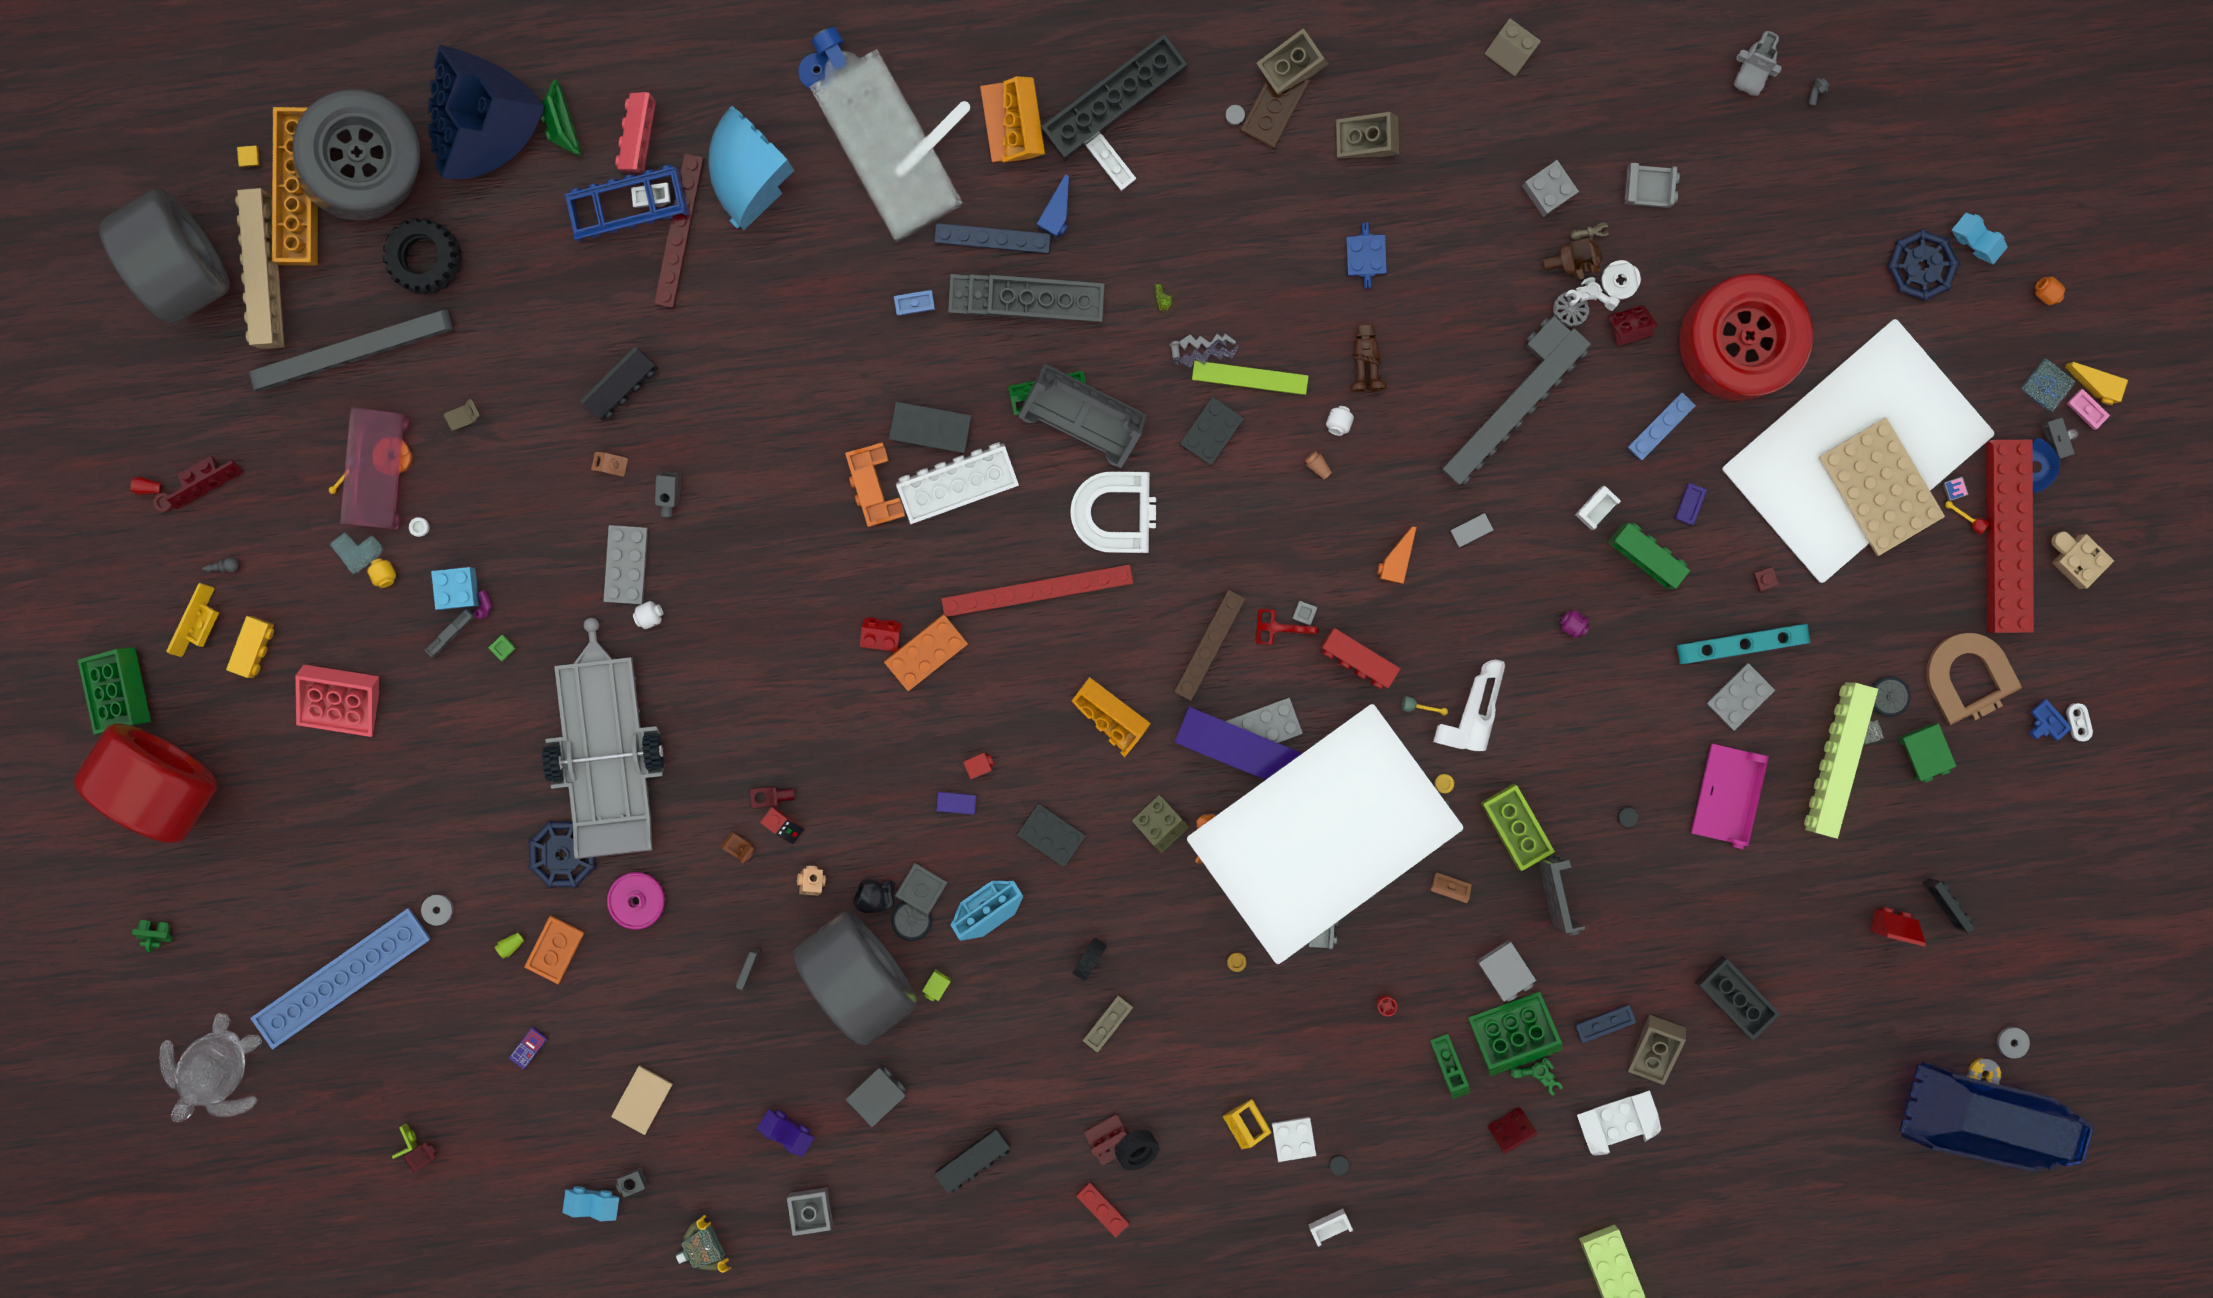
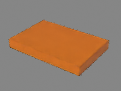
M552 915L549 916L524 968L556 984H560L585 932Z

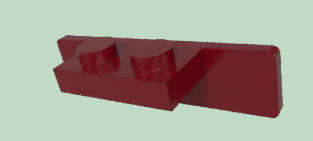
M209 456L179 473L178 477L182 488L167 496L166 499L174 508L179 509L242 474V468L233 460L218 468L215 459Z

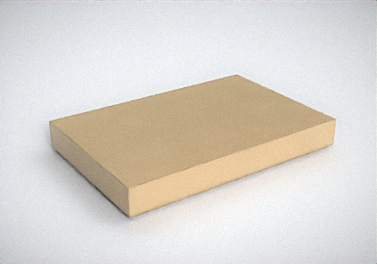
M639 1065L611 1117L645 1135L673 1083Z

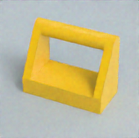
M1253 1099L1248 1100L1223 1116L1241 1149L1253 1147L1271 1133ZM1248 1107L1263 1131L1255 1137H1252L1239 1115Z

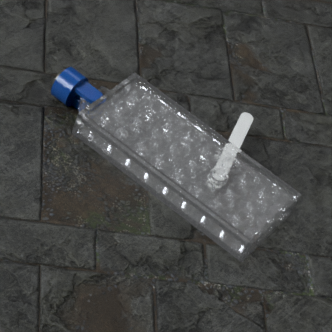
M831 26L815 34L811 40L819 56L827 55L829 59L825 65L826 78L811 85L809 88L896 243L963 206L958 193L932 148L969 112V103L966 101L961 102L926 137L877 49L859 59L851 52L841 51L839 47L844 44V40L836 27Z

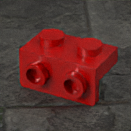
M873 617L864 618L861 627L860 647L896 652L899 649L902 623L893 620H878Z

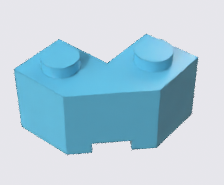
M1966 212L1952 229L1954 236L1963 246L1968 244L1975 250L1973 254L1977 258L1994 264L2008 248L2004 240L2005 237L1999 232L1994 233L1987 230L1983 223L1984 220L1979 215H1971Z
M576 1186L574 1189L565 1190L562 1213L571 1217L589 1216L598 1221H613L617 1217L619 1197L613 1195L611 1191L602 1190L600 1192Z

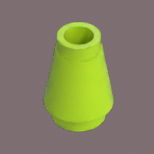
M517 932L497 942L498 944L495 946V949L503 959L509 958L524 942V939Z

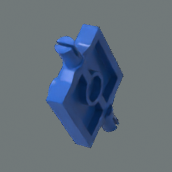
M1364 222L1361 223V235L1347 237L1348 276L1364 277V289H1367V281L1368 287L1372 288L1371 277L1378 274H1387L1385 235L1370 234L1369 222H1366V230Z

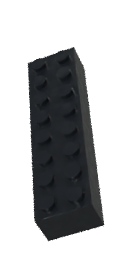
M1163 34L1041 126V130L1062 159L1066 161L1100 133L1105 132L1187 70L1188 64L1167 36Z

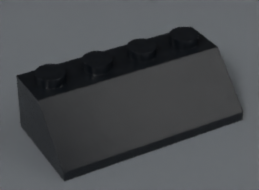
M634 347L580 402L603 421L605 419L609 420L616 413L614 410L619 405L622 407L628 402V396L631 393L638 392L643 386L642 383L646 379H651L656 374L655 370L658 367L643 351Z

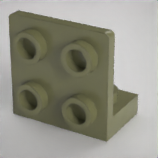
M1160 795L1132 820L1161 853L1190 828Z

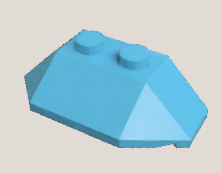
M991 881L960 903L951 927L960 941L983 937L1015 915L1024 896L1014 881Z

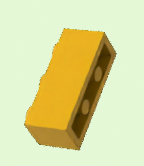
M246 616L226 670L246 678H254L260 671L261 666L259 663L261 658L266 655L267 642L274 634V624L254 616Z

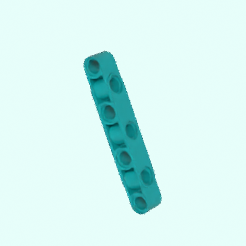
M1801 624L1677 645L1679 663L1687 664L1811 642L1808 624ZM1780 633H1783L1785 635V640L1783 643H1780L1778 641V635ZM1742 639H1745L1747 641V647L1745 649H1742L1740 647V641ZM1704 645H1707L1710 649L1709 654L1706 656L1702 653Z

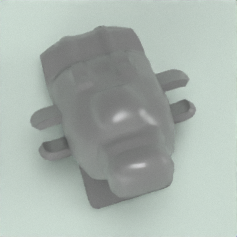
M1765 31L1761 39L1754 43L1749 51L1741 50L1737 55V61L1743 63L1734 81V86L1739 91H1744L1752 96H1759L1768 76L1776 77L1780 73L1781 66L1776 64L1778 53L1776 45L1779 42V36L1774 32Z

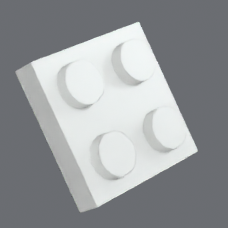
M1310 1117L1272 1123L1278 1162L1316 1156Z

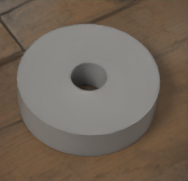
M441 894L428 897L421 907V914L424 920L435 926L448 922L454 912L451 900ZM436 906L440 908V913L435 912Z
M2017 1027L2003 1029L1998 1034L1996 1042L1998 1050L2009 1058L2024 1056L2030 1046L2028 1035ZM2015 1039V1045L2011 1046V1041Z

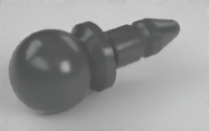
M228 557L225 560H219V563L208 564L202 570L208 572L220 570L222 573L226 571L235 572L239 567V562L233 557Z

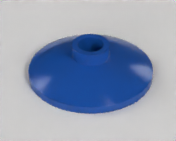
M812 53L801 61L799 78L808 89L823 91L832 86L836 80L837 69L834 68L827 55L819 56L818 53ZM819 67L820 72L814 73V68ZM823 82L824 88L817 90L815 85Z

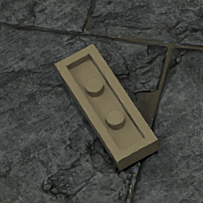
M1117 995L1084 1037L1083 1042L1098 1053L1132 1010L1133 1006Z

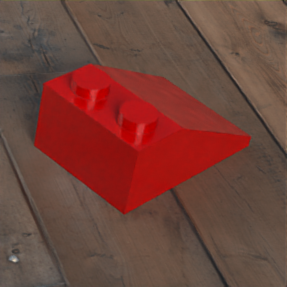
M1882 907V910L1875 909L1870 931L1888 938L1924 947L1926 945L1919 920L1912 918L1913 914L1902 911L1901 915L1895 914L1894 909Z

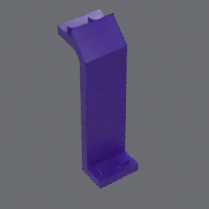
M1192 707L1188 708L1175 740L1177 744L1265 780L1303 754Z

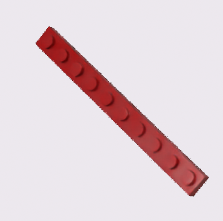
M1130 565L951 596L941 598L944 614L946 617L1133 584Z

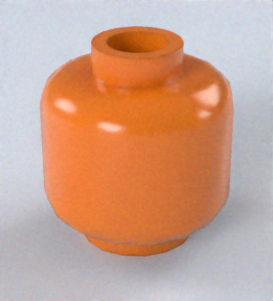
M2052 276L2043 277L2035 285L2036 297L2046 305L2058 304L2064 298L2065 286Z

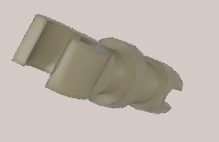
M1604 222L1594 228L1589 226L1584 230H1574L1570 236L1575 241L1581 240L1584 237L1593 238V235L1607 236L1609 232L1607 230L1601 231V229L1608 227V225Z

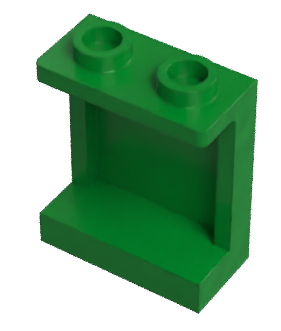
M1932 723L1898 737L1899 743L1904 745L1916 773V776H1914L1915 780L1922 781L1923 783L1929 782L1934 779L1933 776L1948 774L1952 772V768L1957 767L1939 724Z

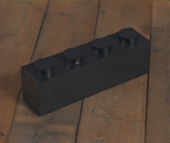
M995 1127L937 1169L934 1176L947 1194L950 1191L954 1193L963 1186L961 1183L965 1180H973L978 1175L977 1172L982 1168L986 1170L994 1164L993 1160L997 1157L1001 1159L1009 1153L1010 1143L1000 1129Z

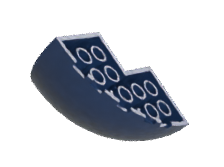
M439 45L433 66L436 69L435 80L430 81L432 98H428V113H431L432 123L428 124L429 138H432L431 151L437 157L435 165L439 174L444 179H465L480 176L508 162L526 145L534 133L540 117L543 115L544 106L527 85L501 67L468 52Z

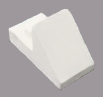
M669 183L651 185L657 207H663L671 202ZM645 187L631 188L633 207L649 206Z

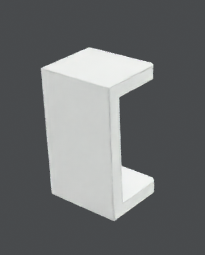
M1602 486L1575 515L1588 528L1595 530L1597 524L1621 501L1606 486Z
M1344 1209L1308 1224L1318 1247L1321 1246L1322 1241L1347 1229L1349 1232L1353 1231Z

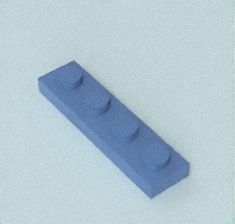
M1680 393L1627 448L1642 461L1696 405L1685 394Z

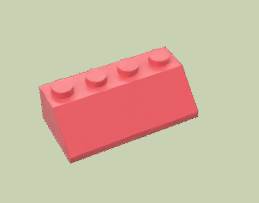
M630 93L629 98L626 99L625 110H627V114L622 120L624 132L623 136L619 138V148L621 150L615 162L616 167H618L617 169L621 173L639 176L643 175L642 172L645 170L656 100L650 93Z

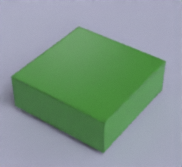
M503 634L488 647L501 662L517 649Z

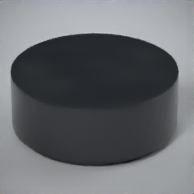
M1623 808L1618 814V820L1621 825L1632 827L1638 822V814L1632 808Z
M1336 1155L1331 1158L1329 1167L1335 1175H1344L1349 1169V1163L1344 1156Z

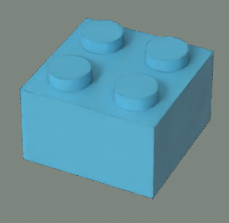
M467 567L431 571L435 610L479 606L475 568Z

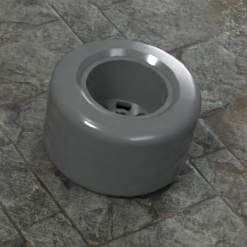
M362 89L335 91L312 103L298 121L293 137L295 174L301 188L310 200L329 214L348 220L363 221L379 218L399 207L409 196L416 182L421 156L418 135L405 112L388 98ZM344 130H348L352 138L346 144L337 139V135ZM365 130L373 134V137L367 143L362 142L358 138L359 131ZM381 146L383 148V158L371 157L370 149ZM330 149L342 150L343 158L332 161ZM354 150H358V152L362 154H360L357 158L353 153ZM369 163L376 168L377 172L370 177H365L362 167ZM348 164L355 168L353 178L346 177L340 173L345 165Z
M161 188L150 189L106 216L100 222L99 237L115 270L140 303L159 320L167 324L179 323L228 292L230 287L229 276L217 250L195 218L169 192Z
M851 912L839 913L797 945L793 951L795 967L814 999L831 1021L851 1041L858 1045L867 1046L916 1009L917 998L915 992L895 959L871 929Z

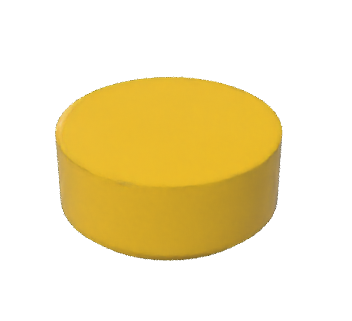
M1441 774L1436 777L1434 786L1440 793H1449L1454 787V780L1447 774Z

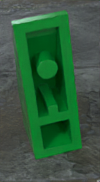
M1446 1034L1430 1040L1451 1099L1470 1093L1468 1082L1449 1035Z

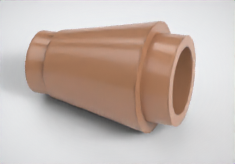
M1317 451L1312 452L1304 460L1307 463L1306 466L1322 477L1323 480L1332 473L1322 454Z

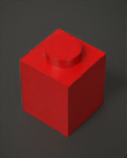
M986 752L963 761L970 779L993 770L991 766L994 765L991 755H986Z

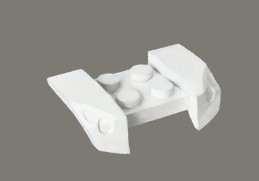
M1650 1091L1577 1114L1592 1155H1607L1610 1153L1608 1145L1641 1134L1643 1135L1644 1142H1646L1661 1131L1659 1116Z

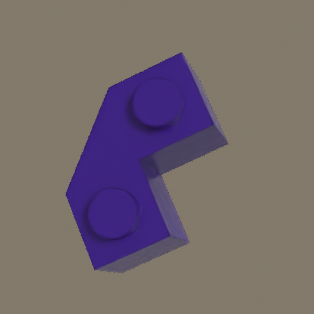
M768 1109L757 1127L766 1138L779 1142L790 1153L801 1157L804 1156L815 1138L809 1132L810 1129L807 1126L796 1123L781 1110L774 1111Z

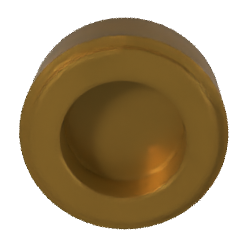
M1240 952L1231 953L1227 959L1228 967L1234 972L1242 971L1246 967L1245 956Z

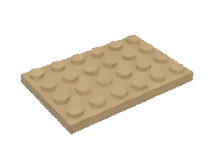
M1887 417L1819 456L1821 463L1876 556H1880L1945 517Z

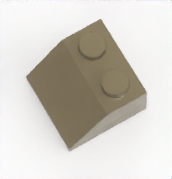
M1510 18L1484 55L1515 77L1541 41Z

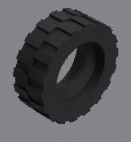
M1094 937L1072 974L1086 981L1107 945Z
M1140 1130L1124 1137L1115 1148V1155L1121 1166L1125 1170L1131 1171L1141 1169L1150 1164L1158 1155L1160 1149L1151 1132Z

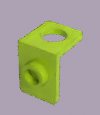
M407 1123L399 1128L408 1148L395 1153L392 1156L393 1159L417 1147L416 1135L413 1130L409 1129Z

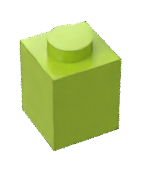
M935 969L922 990L925 993L924 996L931 1001H939L952 979Z

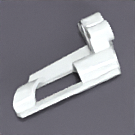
M1491 660L1482 666L1480 675L1475 677L1459 728L1443 724L1437 725L1433 742L1473 751H1485L1487 749L1495 718V703L1505 669L1504 661ZM1487 678H1495L1486 716L1480 715L1478 712Z

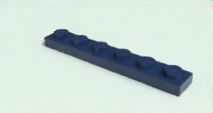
M936 223L934 243L1049 254L1051 234Z

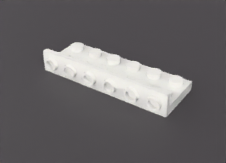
M1000 442L990 445L989 449L984 451L982 449L972 451L968 457L964 458L963 455L955 457L951 463H938L934 469L929 471L927 468L919 470L915 476H902L896 482L910 524L1019 486L1005 445H1000Z

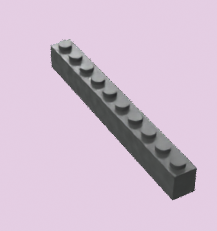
M1575 328L1572 329L1549 356L1533 370L1449 460L1441 471L1457 486L1461 483L1465 485L1472 477L1469 474L1474 469L1478 471L1485 463L1483 459L1487 455L1491 457L1497 451L1496 445L1500 441L1504 443L1510 437L1509 431L1513 427L1517 429L1524 422L1522 417L1526 413L1530 415L1537 408L1536 402L1539 399L1543 401L1550 394L1548 391L1552 385L1556 387L1563 380L1561 376L1564 372L1567 371L1569 373L1577 365L1574 362L1578 357L1582 359L1590 351L1588 347L1591 343Z

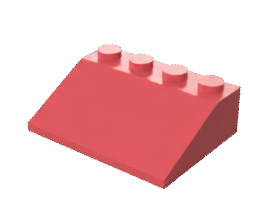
M303 665L295 675L296 725L368 737L373 736L379 698V676Z

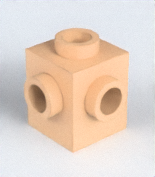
M806 866V869L804 868L800 874L798 873L797 885H800L799 894L819 896L822 893V887L825 886L826 880L823 870H818L816 866Z

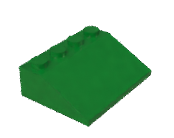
M135 647L115 649L78 660L94 735L103 733L112 724L137 726L151 722Z
M1540 992L1468 1017L1490 1076L1562 1051L1561 1039Z

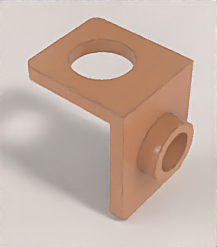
M595 452L591 470L623 477L628 459L609 453ZM600 457V458H601V461H600L599 466H597V461H598V458Z

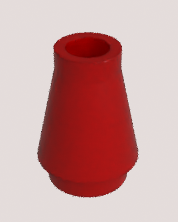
M140 476L137 478L133 477L131 480V492L136 495L161 493V482H155Z

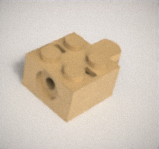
M2059 532L2053 535L2051 539L2052 545L2060 552L2051 563L2078 589H2087L2114 562L2087 534L2077 535L2074 539L2068 532Z

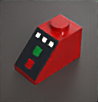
M771 807L760 822L774 834L791 844H794L805 830V828L777 807Z

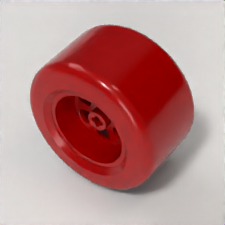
M1762 274L1733 276L1705 291L1689 307L1682 321L1679 334L1681 358L1691 378L1708 393L1732 401L1756 399L1785 387L1802 371L1810 356L1813 345V323L1809 310L1802 298L1786 283ZM1749 311L1750 322L1742 324L1738 318V313ZM1759 318L1767 327L1766 330L1761 331L1756 326ZM1726 323H1730L1736 328L1734 336H1725L1723 334ZM1749 333L1751 336L1749 340H1746L1745 337ZM1763 337L1770 338L1769 351L1760 346V341ZM1731 343H1736L1739 347L1735 357H1732L1726 350V346ZM1755 350L1758 360L1746 362V351Z
M112 724L104 730L76 773L74 786L79 795L89 805L117 824L159 842L178 843L188 836L216 793L217 780L201 762L167 740L135 726Z

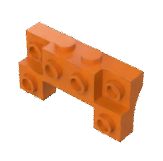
M884 443L845 453L852 474L849 480L852 488L856 487L857 495H855L857 505L862 507L867 526L871 527L906 517L900 497L885 502L876 473V465L889 462Z

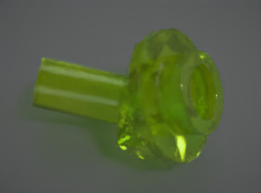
M1156 284L1155 297L1158 301V308L1160 311L1163 309L1167 310L1173 303L1171 300L1173 296L1163 293L1162 284Z

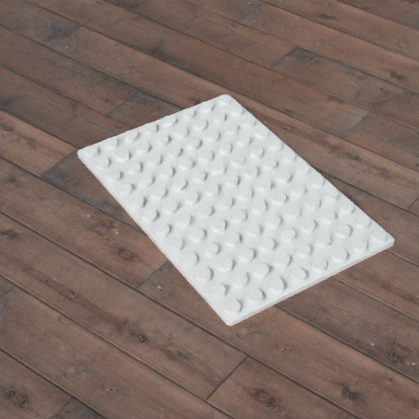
M1896 319L1888 323L1722 468L1728 478L1820 583L1829 579L1866 547L1869 542L1821 463L1819 456L1887 417L1927 487L1931 490L1994 436V431Z
M1371 704L1187 837V841L1276 964H1280L1461 832L1463 825L1375 705Z

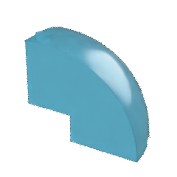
M731 106L726 111L711 139L708 158L709 174L719 202L732 217L729 221L737 229L741 227L745 230L783 194L778 186L795 170L784 155L771 142L769 143L765 136L746 117L744 118L737 109Z

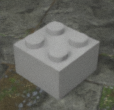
M1558 160L1522 185L1543 217L1579 192Z
M828 1187L789 1193L787 1203L793 1236L832 1229L833 1220Z

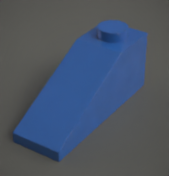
M1066 174L1037 223L1039 229L1051 234L1055 238H1058L1059 234L1063 236L1068 227L1066 222L1069 176Z

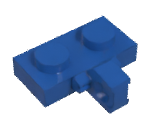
M2047 699L2042 700L2030 711L2036 719L2034 722L2036 726L2028 733L2033 739H2038L2042 734L2044 736L2050 734L2055 741H2059L2072 729Z

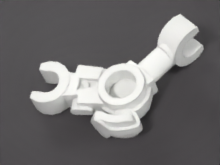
M1594 277L1584 279L1581 283L1583 287L1569 290L1565 294V297L1572 296L1574 298L1569 303L1570 306H1574L1578 301L1581 303L1589 299H1599L1605 303V307L1608 310L1613 311L1620 302L1619 299L1612 296L1608 297L1602 293L1603 290L1595 282Z

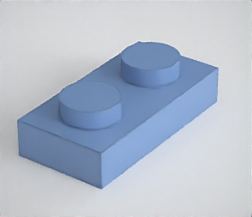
M932 290L894 296L897 316L935 310Z

